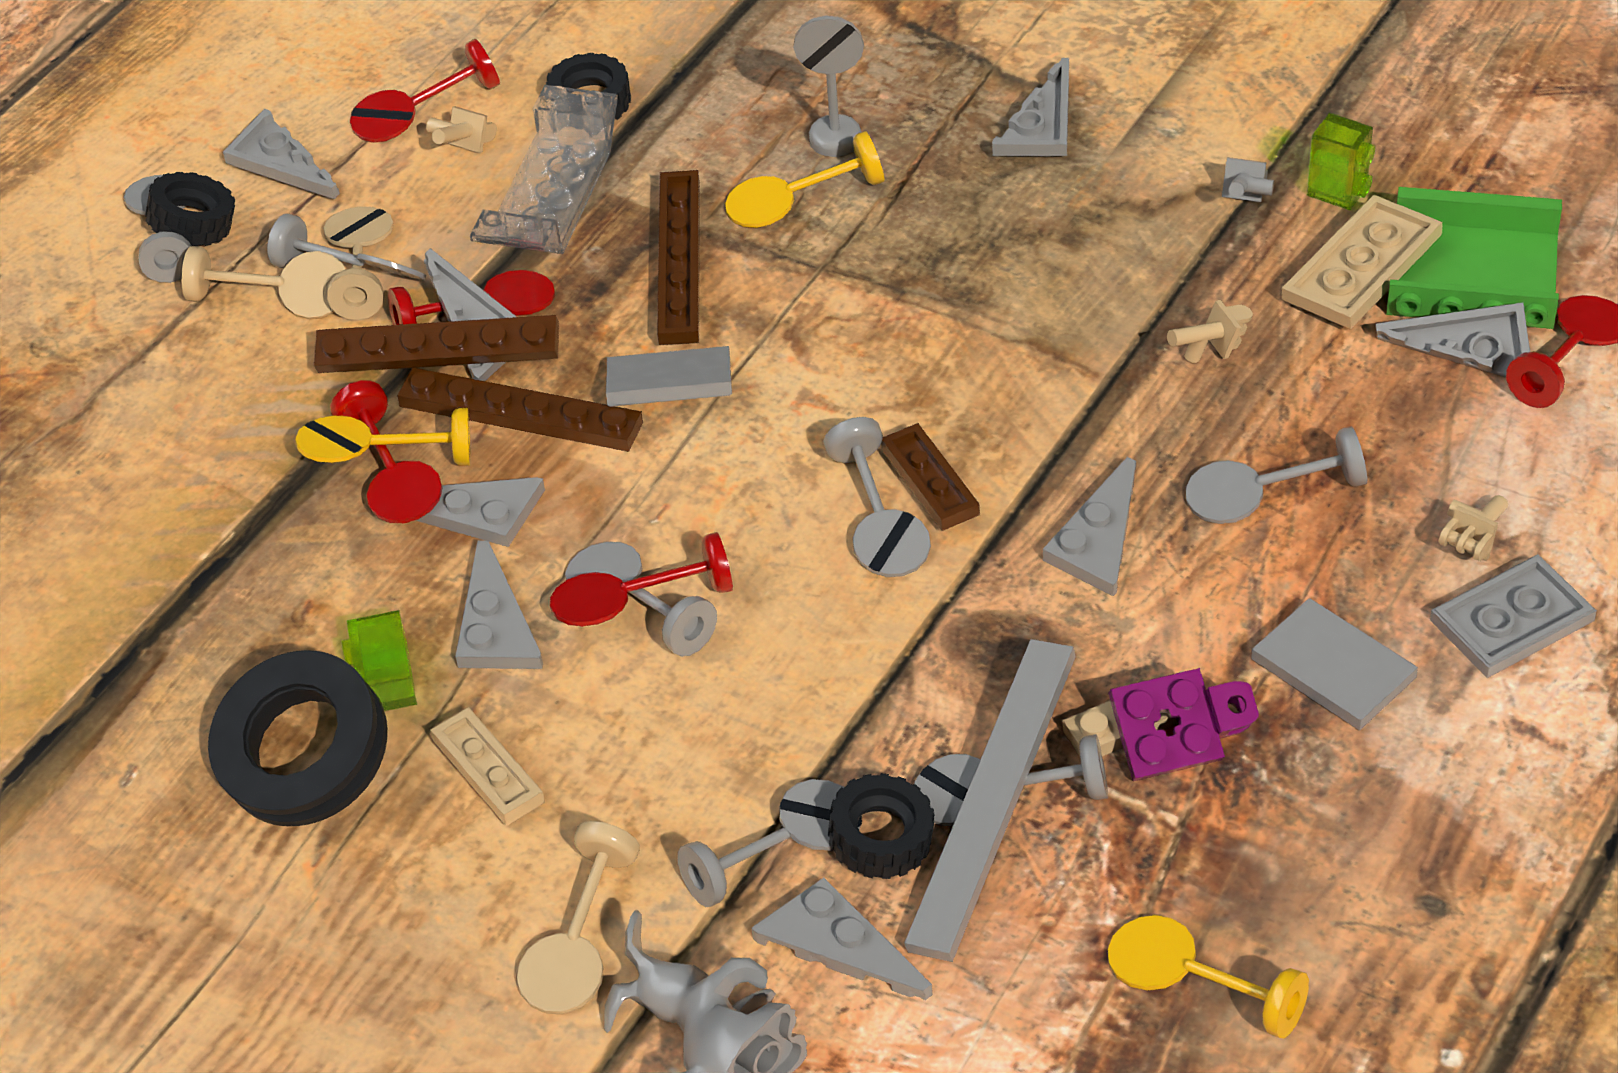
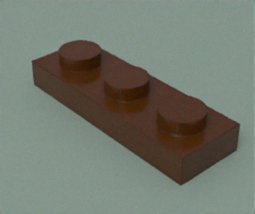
M919 423L883 437L881 450L941 531L980 515L979 502Z

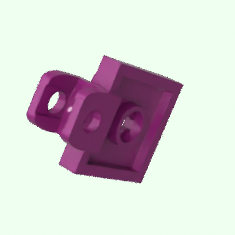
M1200 668L1113 688L1108 692L1133 782L1221 761L1225 755L1220 739L1244 732L1259 717L1258 708L1249 683L1233 681L1206 689ZM1228 704L1235 706L1238 713L1232 712ZM1160 713H1168L1170 718H1176L1178 721V726L1173 729V736H1167L1164 730H1156L1154 723L1161 719Z

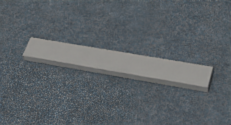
M1030 639L904 942L908 953L953 962L1076 658L1073 646Z

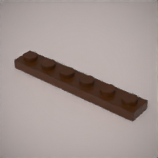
M699 171L660 172L659 345L699 343Z
M556 315L316 330L314 367L318 373L558 359L559 321Z
M412 368L397 395L399 406L402 408L448 417L452 416L455 409L468 408L469 421L626 452L630 451L643 424L642 411L616 406L610 407L606 404L419 368Z

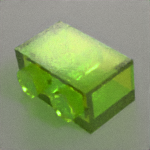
M1329 112L1312 135L1307 196L1347 210H1351L1360 197H1366L1373 179L1372 175L1368 174L1369 165L1374 158L1376 150L1375 145L1372 144L1373 127Z
M400 610L347 620L349 639L341 640L344 659L348 664L353 665L354 669L376 693L384 711L417 705L407 638Z

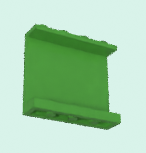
M1398 187L1397 204L1441 221L1442 235L1399 280L1390 279L1386 315L1418 318L1523 303L1527 327L1554 329L1559 293H1556V272L1562 199Z

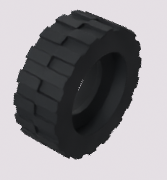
M603 53L573 55V57L565 58L561 63L555 65L551 73L547 75L546 86L551 113L555 114V118L558 121L564 122V125L576 126L582 129L584 127L598 128V126L610 124L615 119L618 120L629 109L628 104L631 103L628 72L625 65L618 62V59L615 57H609ZM598 85L606 87L605 90L594 95L580 96L571 94L572 91L584 86Z
M193 172L166 173L162 177L154 179V183L150 185L145 211L146 222L155 233H177L187 239L191 246L212 245V243H218L229 235L235 208V198L231 195L232 192L229 188L224 187L223 183L213 180L212 177L198 175ZM177 206H190L204 212L188 211Z
M880 773V775L867 774L863 775L860 779L856 780L854 778L850 780L847 786L841 787L838 790L836 799H833L831 804L828 827L831 851L834 850L836 859L840 863L846 864L848 869L854 873L864 874V877L891 879L892 876L899 875L901 877L908 874V871L911 869L915 870L921 865V860L923 858L926 859L929 853L935 816L934 809L930 807V799L920 791L921 788L916 784L912 785L905 778L899 776L892 777L884 773ZM880 811L891 813L903 821L904 832L898 839L881 841L871 839L859 831L858 820L863 814L868 812Z

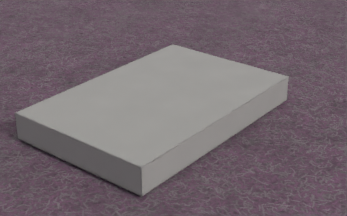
M729 346L607 357L606 397L607 405L610 407L730 396L732 394Z
M1537 554L1432 609L1430 621L1486 678H1489L1594 622L1597 610Z
M1311 598L1307 599L1252 649L1251 656L1253 661L1359 731L1417 678L1418 671L1417 666Z

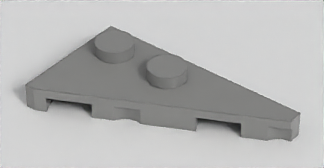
M1061 58L1059 63L1054 64L1048 72L1047 82L1042 88L1036 87L1023 102L1021 110L1010 118L1008 130L1001 138L996 136L993 139V156H1067L1069 58Z
M264 109L223 151L226 164L335 199L340 194L336 183L332 181L331 175L325 169L320 170L315 165L312 155L298 140L291 137V133L285 126L281 128L274 121L273 114L267 109Z
M431 248L425 253L424 264L448 321L516 317ZM506 362L466 365L472 379L486 381Z
M1523 303L1376 323L1379 340L1506 377V370L1514 358L1524 352H1530Z
M1126 457L1043 548L1044 562L1111 596L1117 593L1118 576L1128 526L1131 494H1133L1135 460Z
M534 477L442 485L440 501L431 512L415 521L509 547L544 493V482L542 478Z
M478 540L455 656L458 668L542 669L541 652L489 541Z
M825 878L819 880L751 928L753 939L758 944L766 946L767 942L771 941L794 949L795 957L809 962H821L827 968L851 977L864 980L867 975L890 983L892 991L908 997L916 996L926 1000L933 995L932 984Z

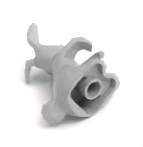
M638 910L633 912L625 932V955L636 966L639 977L638 980L630 983L612 985L604 1010V1029L606 1033L611 1031L622 1002L626 999H632L647 1008L658 1019L679 1025L684 1033L683 1062L687 1071L683 1073H793L803 1063L807 1056L806 1047L808 1043L804 1035L792 1033L797 1019L795 1016L796 1010L791 1009L789 1004L772 1003L776 993L772 989H764L768 979L766 969L751 958H731L720 969L708 976L707 973L695 965L671 963L650 957L642 951V914ZM743 982H749L755 987L762 989L741 999L734 1005H731L727 999L734 987Z

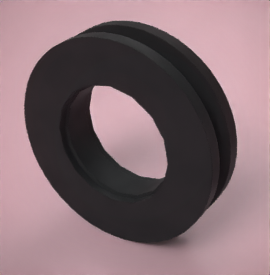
M302 650L287 652L267 659L250 669L236 681L223 697L213 717L208 737V753L211 768L223 789L255 818L278 826L309 825L327 819L342 811L355 801L371 783L385 754L388 737L387 719L384 708L376 693L346 661L332 654L320 651ZM308 701L326 702L335 708L338 722L332 744L321 759L303 771L286 776L269 774L262 769L259 749L265 731L277 716L291 706Z

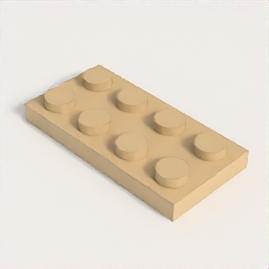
M1373 195L1282 287V300L1352 329L1389 290L1390 279L1399 280L1442 235V222Z

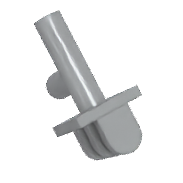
M1227 157L1222 197L1261 202L1262 195L1272 196L1274 180L1267 179V162Z

